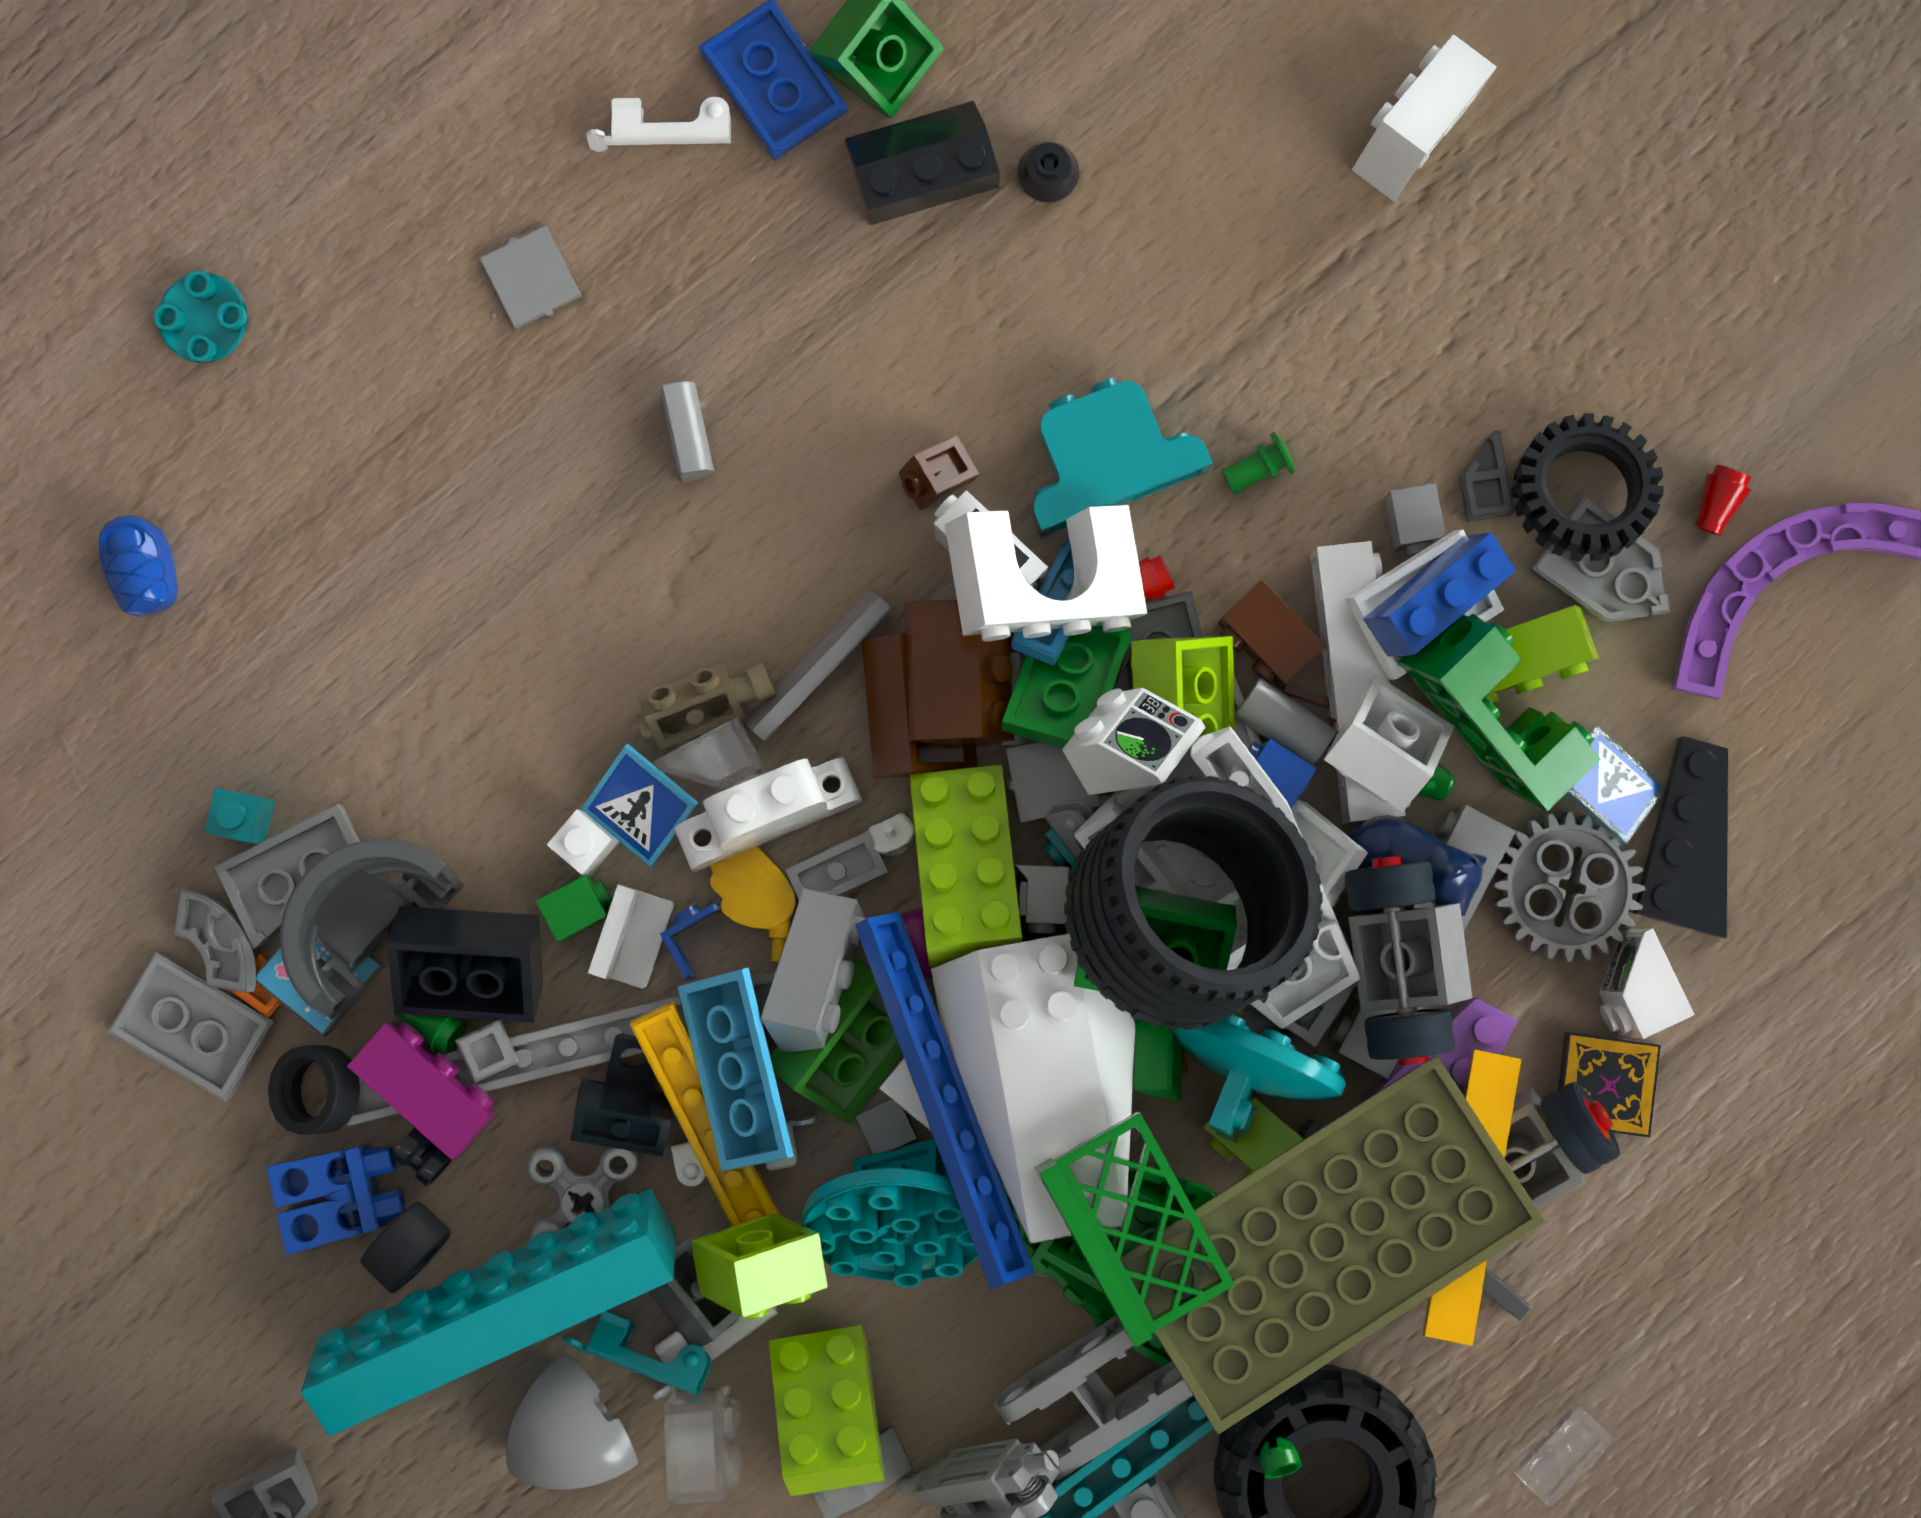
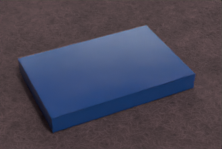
M775 0L766 1L698 46L700 54L774 161L848 112V106Z

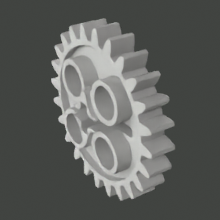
M1572 812L1563 813L1560 825L1553 814L1544 815V829L1535 820L1527 822L1530 836H1526L1519 831L1515 833L1513 840L1517 844L1516 849L1508 847L1504 854L1509 859L1507 864H1499L1496 869L1497 872L1504 875L1503 881L1490 884V888L1503 891L1504 896L1493 902V907H1506L1508 913L1499 921L1500 924L1515 923L1517 927L1510 938L1512 940H1519L1528 936L1529 939L1526 945V951L1534 952L1543 945L1544 959L1552 960L1558 949L1560 950L1562 962H1572L1575 949L1581 960H1591V946L1600 954L1608 953L1609 949L1606 938L1616 943H1622L1624 938L1618 927L1633 928L1636 925L1627 916L1628 910H1642L1643 908L1640 903L1632 900V893L1645 891V886L1632 883V877L1641 873L1643 868L1637 866L1629 867L1627 863L1636 853L1635 849L1620 851L1618 847L1625 836L1617 834L1610 838L1606 837L1609 829L1608 822H1602L1592 829V815L1589 814L1583 815L1577 825H1575V818ZM1547 846L1556 848L1561 857L1560 865L1555 871L1548 870L1542 862V853ZM1578 847L1581 850L1580 857L1572 868L1574 860L1573 851ZM1592 859L1599 860L1605 869V876L1599 884L1591 882L1586 873L1587 865ZM1569 879V884L1576 887L1575 893L1566 895V891L1563 888H1559L1560 880ZM1536 890L1544 892L1549 901L1546 912L1541 916L1535 914L1529 905V899ZM1581 903L1588 905L1593 913V920L1585 929L1579 927L1574 918V912ZM1563 905L1561 912L1562 923L1559 927H1556L1554 925L1555 916Z

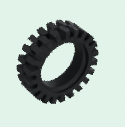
M1584 413L1579 421L1575 420L1574 415L1564 417L1560 425L1556 421L1547 425L1544 432H1539L1532 440L1515 470L1513 480H1516V483L1512 488V498H1518V502L1514 507L1517 517L1521 515L1526 517L1522 527L1527 534L1533 529L1539 533L1535 542L1541 547L1549 541L1555 545L1551 552L1561 557L1564 551L1567 550L1572 552L1570 560L1581 561L1585 554H1590V561H1598L1606 553L1611 558L1618 555L1624 547L1628 549L1650 525L1660 508L1658 502L1664 492V486H1658V483L1663 478L1662 467L1653 468V464L1658 459L1654 449L1645 453L1642 448L1647 440L1641 434L1634 440L1631 439L1627 434L1632 427L1625 422L1622 423L1619 429L1611 427L1614 418L1604 415L1601 421L1597 423L1594 422V413ZM1576 451L1593 452L1604 456L1615 464L1625 479L1628 497L1624 511L1617 518L1601 524H1584L1570 519L1559 511L1548 493L1546 479L1549 466L1557 458Z

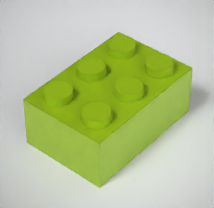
M862 1325L769 1340L782 1478L790 1496L885 1481L869 1348Z

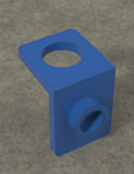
M714 903L701 911L697 904L685 909L672 917L676 924L675 926L660 933L686 981L695 978L696 974L675 936L721 911L718 903Z

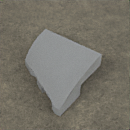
M296 1449L212 1492L210 1501L220 1518H306L317 1504L318 1497L306 1464L300 1452Z

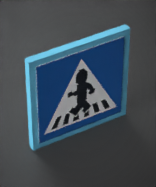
M626 744L581 809L648 866L652 867L676 835L674 827L687 820L698 802L633 747Z

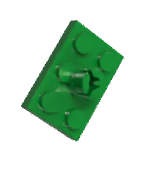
M1092 626L1090 632L1070 635L1054 666L1026 655L1002 721V731L1064 748L1075 734V727L1087 719L1098 706V699L1108 691L1115 689L1131 643L1132 632L1123 630L1105 633L1103 626Z

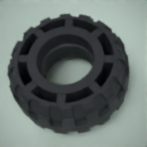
M1326 1364L1220 1433L1216 1458H1214V1484L1218 1506L1223 1518H1300L1290 1509L1285 1501L1282 1491V1477L1266 1479L1260 1464V1451L1263 1444L1268 1441L1272 1448L1278 1447L1276 1438L1289 1440L1297 1451L1308 1443L1319 1439L1338 1438L1348 1441L1363 1454L1370 1471L1368 1489L1360 1504L1343 1518H1433L1437 1502L1435 1496L1437 1472L1434 1456L1423 1429L1413 1413L1392 1391L1375 1379L1356 1370Z

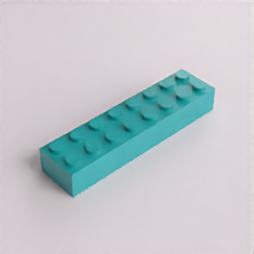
M652 1189L638 1195L636 1193L626 1194L616 1200L611 1207L596 1214L593 1212L582 1214L574 1219L568 1227L555 1233L543 1232L535 1236L526 1246L511 1253L509 1251L499 1252L492 1256L485 1265L469 1272L466 1270L458 1271L449 1276L443 1284L428 1291L424 1289L416 1290L407 1295L401 1303L386 1310L382 1308L372 1310L363 1316L358 1323L345 1329L337 1327L327 1331L316 1342L300 1392L328 1436H332L673 1281L677 1233Z

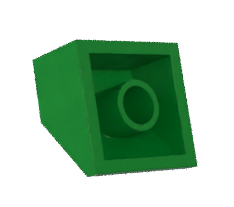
M846 0L810 48L809 52L837 82L886 117L892 118L945 47L903 0Z

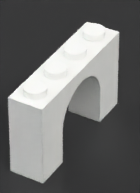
M1129 505L1088 507L1066 519L1074 564V581L1071 591L1064 601L1053 600L1041 595L1023 577L1016 559L1008 510L966 512L945 524L963 636L981 634L982 641H996L1010 637V632L1022 631L1023 638H1037L1051 634V629H1063L1064 635L1069 636L1090 632L1092 626H1103L1105 633L1131 628L1130 621L1146 615L1147 608Z

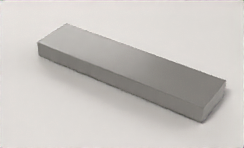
M868 591L775 689L777 696L763 701L744 723L763 741L767 740L886 616L891 607L880 596Z

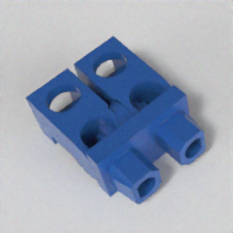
M368 1144L320 1155L280 1162L266 1167L275 1208L322 1196L325 1198V1201L287 1209L277 1214L286 1255L378 1230L385 1226L387 1221L396 1218L407 1209L401 1189L381 1194L378 1192L375 1176L397 1170L396 1160L391 1157L394 1152L392 1146L368 1148Z

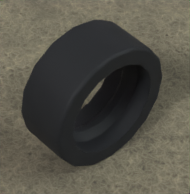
M305 1045L291 1048L282 1055L271 1071L268 1085L269 1106L276 1121L287 1131L299 1135L335 1132L347 1124L357 1109L360 1096L359 1077L347 1067L352 1059L341 1049L328 1045ZM316 1062L322 1068L326 1077L328 1093L323 1109L317 1117L313 1118L306 1111L302 1102L301 1084L303 1075L309 1065Z

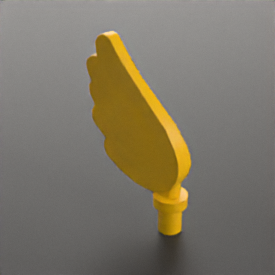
M759 846L711 865L710 868L713 875L710 878V885L722 898L720 904L722 913L740 925L752 929L769 930L768 938L772 939L771 962H779L790 931V919L796 909V895L786 876Z

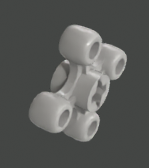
M543 1145L533 1150L527 1162L528 1175L538 1184L553 1187L559 1194L560 1206L554 1214L542 1217L535 1223L531 1230L530 1240L543 1232L550 1231L555 1233L568 1227L574 1219L588 1212L596 1214L611 1207L608 1199L609 1190L616 1182L627 1180L634 1174L638 1163L637 1152L606 1147L601 1155L600 1164L597 1169L591 1173L576 1174L567 1167L563 1153L555 1146ZM621 1156L625 1158L627 1164L621 1167L616 1166L611 1159ZM549 1160L554 1168L544 1170L540 1167L539 1161ZM589 1192L593 1195L591 1203L585 1201L579 1205L575 1202L577 1194L584 1196Z

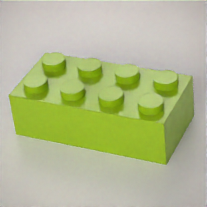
M1002 765L910 774L929 967L940 966L976 950L1022 942Z

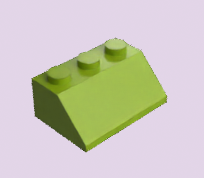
M1233 636L1160 638L1131 641L1133 689L1144 688L1201 719L1205 729L1199 737L1229 726L1235 732Z

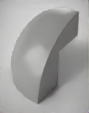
M566 1353L562 1354L548 1366L528 1390L512 1421L506 1447L508 1472L526 1483L548 1489H578L597 1485L618 1477L639 1464L632 1443L621 1421L607 1413L605 1406L600 1402L598 1396L600 1393L599 1388L586 1372Z

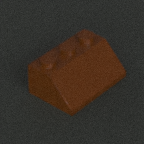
M957 600L910 601L904 603L909 741L978 747L1015 740L1014 734L1002 731V721L1012 696L1011 637L996 641H982L981 634L963 636Z
M896 633L862 641L874 778L910 777V774L977 767L976 747L909 741L905 633Z

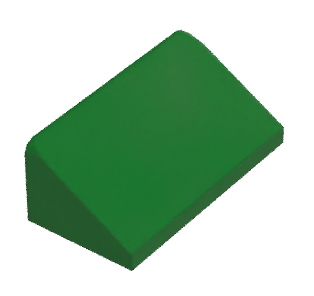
M1136 1020L1133 1084L1135 1090L1171 1102H1179V1099H1181L1182 1046L1174 1038L1172 1029H1167L1165 1025L1156 1027L1149 1025L1148 1021Z

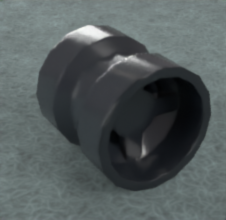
M413 1128L401 1141L391 1156L400 1165H409L416 1171V1178L426 1187L433 1183L452 1162L447 1155L416 1128Z

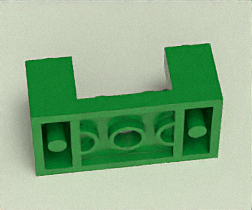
M1475 614L1470 616L1462 615L1418 653L1403 656L1398 663L1444 719L1455 726L1454 731L1503 790L1549 811L1601 760L1590 746L1593 738L1583 726L1575 721L1568 724L1551 711L1545 716L1542 712L1530 707L1508 728L1504 729L1497 720L1501 715L1499 710L1485 696L1522 659L1511 647L1515 641L1503 626L1497 622H1493L1491 625L1487 624Z

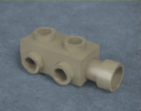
M723 662L710 668H702L690 676L667 685H659L651 691L639 695L643 714L636 716V720L644 740L648 742L655 739L659 750L668 747L673 750H682L689 747L698 735L711 730L716 733H725L732 730L739 719L746 717L742 704L754 699L762 702L777 696L764 662L746 668L747 673L732 679Z

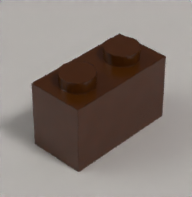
M1263 580L1251 589L1218 622L1223 628L1219 633L1220 636H1233V650L1239 653L1243 649L1255 662L1251 666L1255 674L1271 685L1275 683L1280 689L1326 647Z

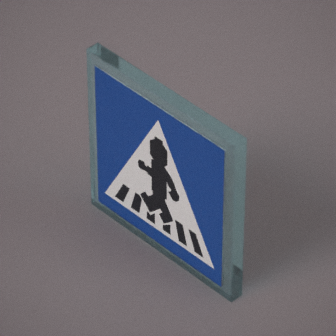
M1597 726L1590 733L1593 738L1590 746L1601 760L1565 795L1624 846L1631 839L1666 789V786Z

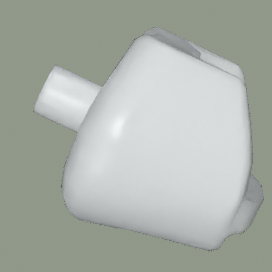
M899 813L883 822L872 825L868 829L875 843L874 849L884 857L900 855L909 850L915 842V826L912 820L904 813Z

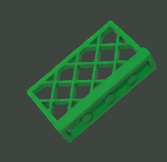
M1139 1111L1055 1159L1050 1158L1034 1167L1127 1337L1135 1348L1152 1339V1333L1235 1286L1234 1281ZM1134 1127L1137 1128L1144 1141L1139 1163L1113 1156L1118 1137ZM1109 1142L1106 1154L1095 1151ZM1149 1154L1152 1155L1158 1168L1147 1165ZM1085 1155L1103 1159L1104 1162L1097 1187L1077 1182L1068 1165ZM1111 1162L1137 1169L1130 1196L1104 1190ZM1145 1171L1163 1176L1168 1184L1163 1206L1137 1199ZM1083 1191L1094 1193L1091 1206ZM1102 1196L1128 1203L1120 1230L1103 1226L1097 1219L1096 1215ZM1173 1197H1175L1182 1211L1170 1208ZM1135 1205L1161 1212L1153 1239L1128 1233ZM1168 1214L1186 1219L1189 1222L1192 1230L1186 1249L1161 1242ZM1106 1234L1118 1237L1115 1249ZM1126 1239L1151 1246L1144 1273L1124 1268L1120 1258ZM1197 1239L1206 1254L1194 1251ZM1159 1248L1184 1255L1177 1282L1152 1276ZM1192 1258L1210 1262L1219 1280L1203 1289L1185 1285ZM1130 1277L1142 1280L1139 1292ZM1149 1282L1175 1289L1170 1308L1152 1318L1144 1304ZM1183 1292L1193 1294L1180 1302Z

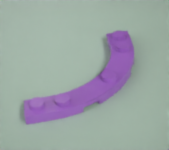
M1845 503L1815 510L1811 509L1791 516L1748 540L1722 563L1698 597L1685 627L1671 690L1714 700L1721 698L1730 653L1743 618L1754 603L1757 595L1771 581L1795 565L1816 556L1843 551H1871L1921 562V511L1881 503Z

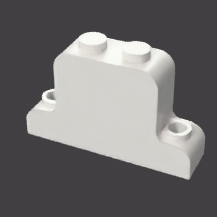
M844 757L812 768L808 759H801L710 796L703 801L706 810L704 813L678 824L674 829L690 869L694 873L862 803V798ZM831 777L838 779L841 783L840 789L834 793L826 792L823 788L824 781ZM708 831L711 834L712 839L707 846L701 847L695 844L694 838L698 832Z

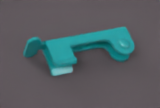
M609 1310L601 1313L598 1324L587 1346L568 1336H564L562 1339L568 1346L579 1352L589 1353L696 1397L699 1396L712 1365L708 1353L700 1346L693 1344L682 1348L676 1359L670 1363H662L627 1349L626 1346L630 1337L636 1329L635 1324L630 1322L629 1318Z

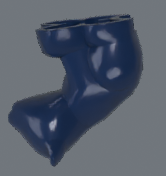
M1389 815L1373 817L1361 823L1347 835L1368 852L1358 869L1373 867L1372 859L1401 856V863L1430 862L1433 874L1432 882L1435 889V900L1431 901L1432 904L1439 906L1460 903L1461 916H1465L1469 904L1481 883L1483 865L1486 863L1487 857L1479 854H1470L1442 843L1428 831L1410 824L1402 818ZM1383 909L1363 910L1359 912L1361 914L1381 912L1383 911Z

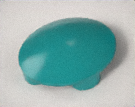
M197 270L190 272L187 276H184L170 286L154 312V321L157 327H159L164 342L176 355L195 363H211L225 358L238 347L246 332L248 314L241 293L231 282L219 275Z

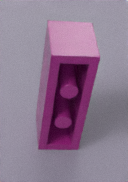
M396 1022L385 1023L347 1067L451 1160L461 1157L499 1115L490 1107L494 1100L476 1084L468 1087L456 1076L459 1072L457 1066L443 1054L437 1053L434 1057L421 1045L425 1040L424 1037L406 1022H403L401 1025Z

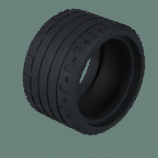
M1200 775L1190 776L1186 780L1180 777L1170 782H1163L1152 790H1148L1085 846L1086 849L1079 854L1076 864L1069 875L1071 882L1066 886L1065 895L1067 896V902L1064 904V914L1067 915L1065 925L1067 933H1070L1072 951L1076 952L1077 962L1081 969L1084 968L1088 975V980L1092 985H1096L1100 990V994L1106 1000H1111L1115 1003V1007L1122 1012L1130 1013L1132 1018L1139 1021H1148L1149 1025L1156 1027L1165 1025L1167 1029L1173 1030L1178 1028L1191 1030L1200 1025L1204 1028L1221 1022L1284 983L1304 964L1303 959L1310 955L1313 949V941L1317 939L1320 931L1318 923L1322 921L1323 913L1320 910L1323 903V894L1320 891L1321 880L1315 867L1316 862L1313 855L1310 854L1309 846L1305 839L1297 831L1298 828L1293 822H1290L1279 807L1276 808L1265 796H1260L1253 789L1247 786H1240L1237 782L1229 779L1224 781L1214 776L1202 778ZM1165 840L1185 844L1201 851L1217 863L1233 882L1243 902L1247 918V943L1242 961L1237 969L1218 970L1205 968L1185 960L1164 945L1150 928L1139 906L1135 888V862L1141 843Z

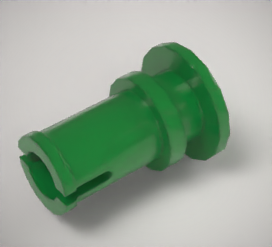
M1275 432L1270 434L1273 441L1272 444L1266 447L1260 444L1256 447L1257 452L1227 468L1221 469L1234 495L1268 476H1271L1272 479L1278 477L1277 471L1285 467L1290 474L1295 473L1292 456L1286 444Z

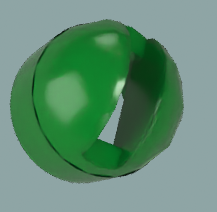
M1276 1438L1278 1447L1272 1448L1268 1441L1263 1444L1260 1451V1464L1266 1479L1285 1477L1302 1467L1298 1452L1289 1440Z

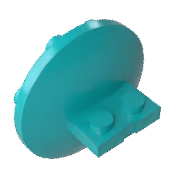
M1231 1015L1221 1022L1204 1028L1200 1025L1191 1030H1185L1184 1028L1172 1029L1174 1038L1191 1056L1226 1080L1208 1125L1215 1130L1218 1136L1234 1143L1237 1142L1240 1133L1247 1135L1253 1125L1257 1109L1252 1107V1103L1256 1093L1288 1100H1333L1342 1098L1347 1085L1342 1077L1344 1072L1339 1069L1341 1066L1339 1063L1321 1055L1313 1054L1312 1058L1295 1051V1046L1290 1044L1291 1039L1276 1031L1264 1028L1262 1035L1251 1032L1250 1028L1244 1026L1246 1021L1235 1015Z
M935 1139L903 1146V1149L891 1152L884 1151L854 1159L853 1173L830 1180L817 1188L808 1197L802 1209L801 1226L819 1233L823 1261L830 1265L832 1273L839 1276L855 1275L874 1280L894 1281L899 1287L913 1288L919 1286L921 1280L938 1277H958L962 1275L963 1268L978 1259L949 1178L944 1177V1163Z

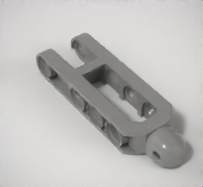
M1116 1315L1009 1384L999 1393L994 1401V1408L1006 1424L1010 1425L1011 1422L1024 1417L1034 1409L1039 1408L1043 1410L1073 1391L1089 1414L1053 1436L1040 1448L1041 1452L1053 1450L1058 1455L1059 1466L1057 1469L1059 1474L1054 1481L1069 1475L1193 1396L1172 1361L1117 1396L1113 1394L1096 1369L1115 1357L1118 1360L1127 1356V1349L1134 1346L1127 1337Z

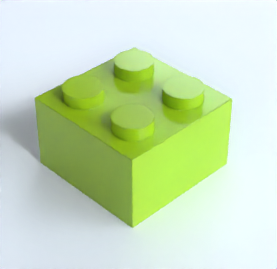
M771 1213L691 1240L700 1295L741 1316V1318L756 1319L763 1317L769 1313V1308L783 1303L797 1304L810 1299L811 1293L828 1288L819 1233L776 1213Z

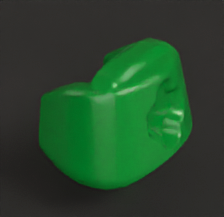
M1438 763L1433 776L1418 794L1436 800H1443L1454 787L1455 779L1453 774Z

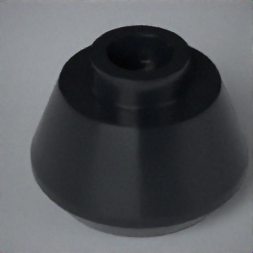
M1041 142L1033 145L1023 154L1018 165V179L1022 189L1028 196L1040 202L1052 203L1066 198L1076 187L1079 178V166L1076 157L1067 147L1056 142Z

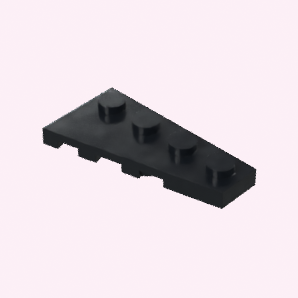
M1685 736L1678 738L1640 885L1645 886V891L1639 892L1636 898V902L1640 903L1643 908L1642 910H1633V914L1718 938H1727L1728 748Z

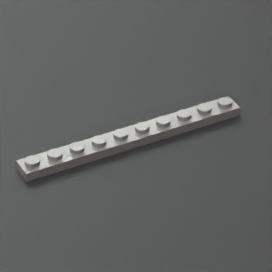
M776 972L751 978L760 1016H762ZM680 996L511 1037L509 1039L520 1063L476 1083L472 1079L460 1050L443 1055L457 1066L459 1072L456 1076L468 1087L476 1084L487 1092L607 1062L610 1059L614 1038L617 1034L635 1036L630 1026L631 1020L674 1001L686 1027L687 1024ZM630 1048L622 1052L621 1058L644 1052L637 1048ZM359 1078L360 1096L358 1105L347 1126L399 1114Z

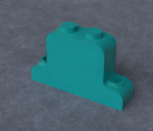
M1110 378L1092 386L1091 394L1076 400L1074 395L1070 394L1052 401L1048 404L1050 410L1044 414L1041 420L1039 435L1057 482L1034 492L1036 499L1033 507V520L1040 537L1066 528L1067 518L1088 507L1125 505L1209 472L1213 463L1204 442L1195 436H1188L1187 433H1181L1165 439L1160 432L1144 390L1133 381L1118 383L1116 378Z

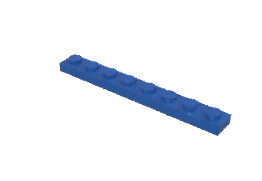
M900 912L866 918L855 924L990 1290L1035 1273Z

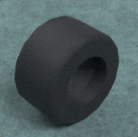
M416 1202L397 1216L371 1243L360 1259L361 1265L388 1292L395 1293L430 1262L446 1243L451 1231L422 1202Z

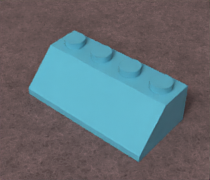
M749 968L677 986L721 1171L793 1157L791 1140Z

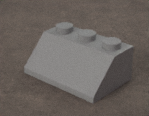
M803 888L761 1016V1021L780 1051L792 1053L824 1048L828 1033L836 1031L841 1011L838 1002L842 989H848L853 979L854 962L852 958L856 945L862 946L855 924L866 918L856 899Z

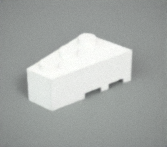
M1454 34L1442 49L1434 45L1428 51L1418 66L1423 71L1418 78L1412 73L1408 75L1394 95L1399 101L1394 106L1386 102L1370 124L1376 128V131L1351 169L1393 202L1402 193L1415 171L1424 165L1432 150L1448 134L1477 97L1497 68Z

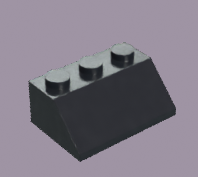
M974 101L845 138L870 225L999 188L1000 170L987 128Z

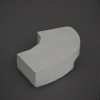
M181 889L174 935L189 940L200 952L206 967V986L255 993V958L251 943L240 921L227 906L214 897L200 891Z

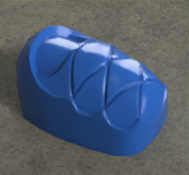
M134 515L119 516L107 522L99 536V556L106 580L119 607L128 615L137 617L155 614L170 608L177 598V578L172 552L162 530L151 522Z

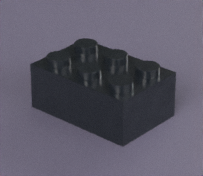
M399 906L387 940L394 1014L534 1023L543 989L539 915Z

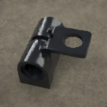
M617 1034L614 1038L605 1082L581 1079L570 1140L663 1157L673 1109L664 1093L651 1091L654 1072L648 1060L643 1065L630 1066L621 1059L622 1052L627 1049L637 1048L642 1050L636 1036Z

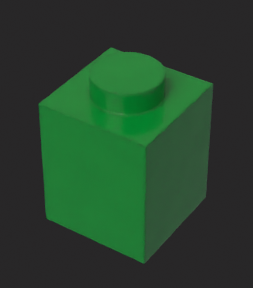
M584 875L536 900V903L556 942H565L605 921L609 912L608 906L611 905L613 899L601 879L595 882L592 876Z

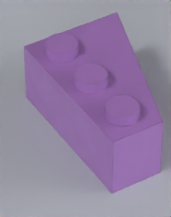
M1473 997L1472 999L1461 1001L1450 1011L1455 1049L1446 1053L1436 1054L1463 1095L1471 1050L1475 1049L1500 1055L1518 1022L1515 1018ZM1436 1055L1427 1056V1058L1430 1059L1431 1057ZM1397 1061L1389 1079L1382 1077L1361 1097L1369 1098L1422 1063L1399 1065V1061Z

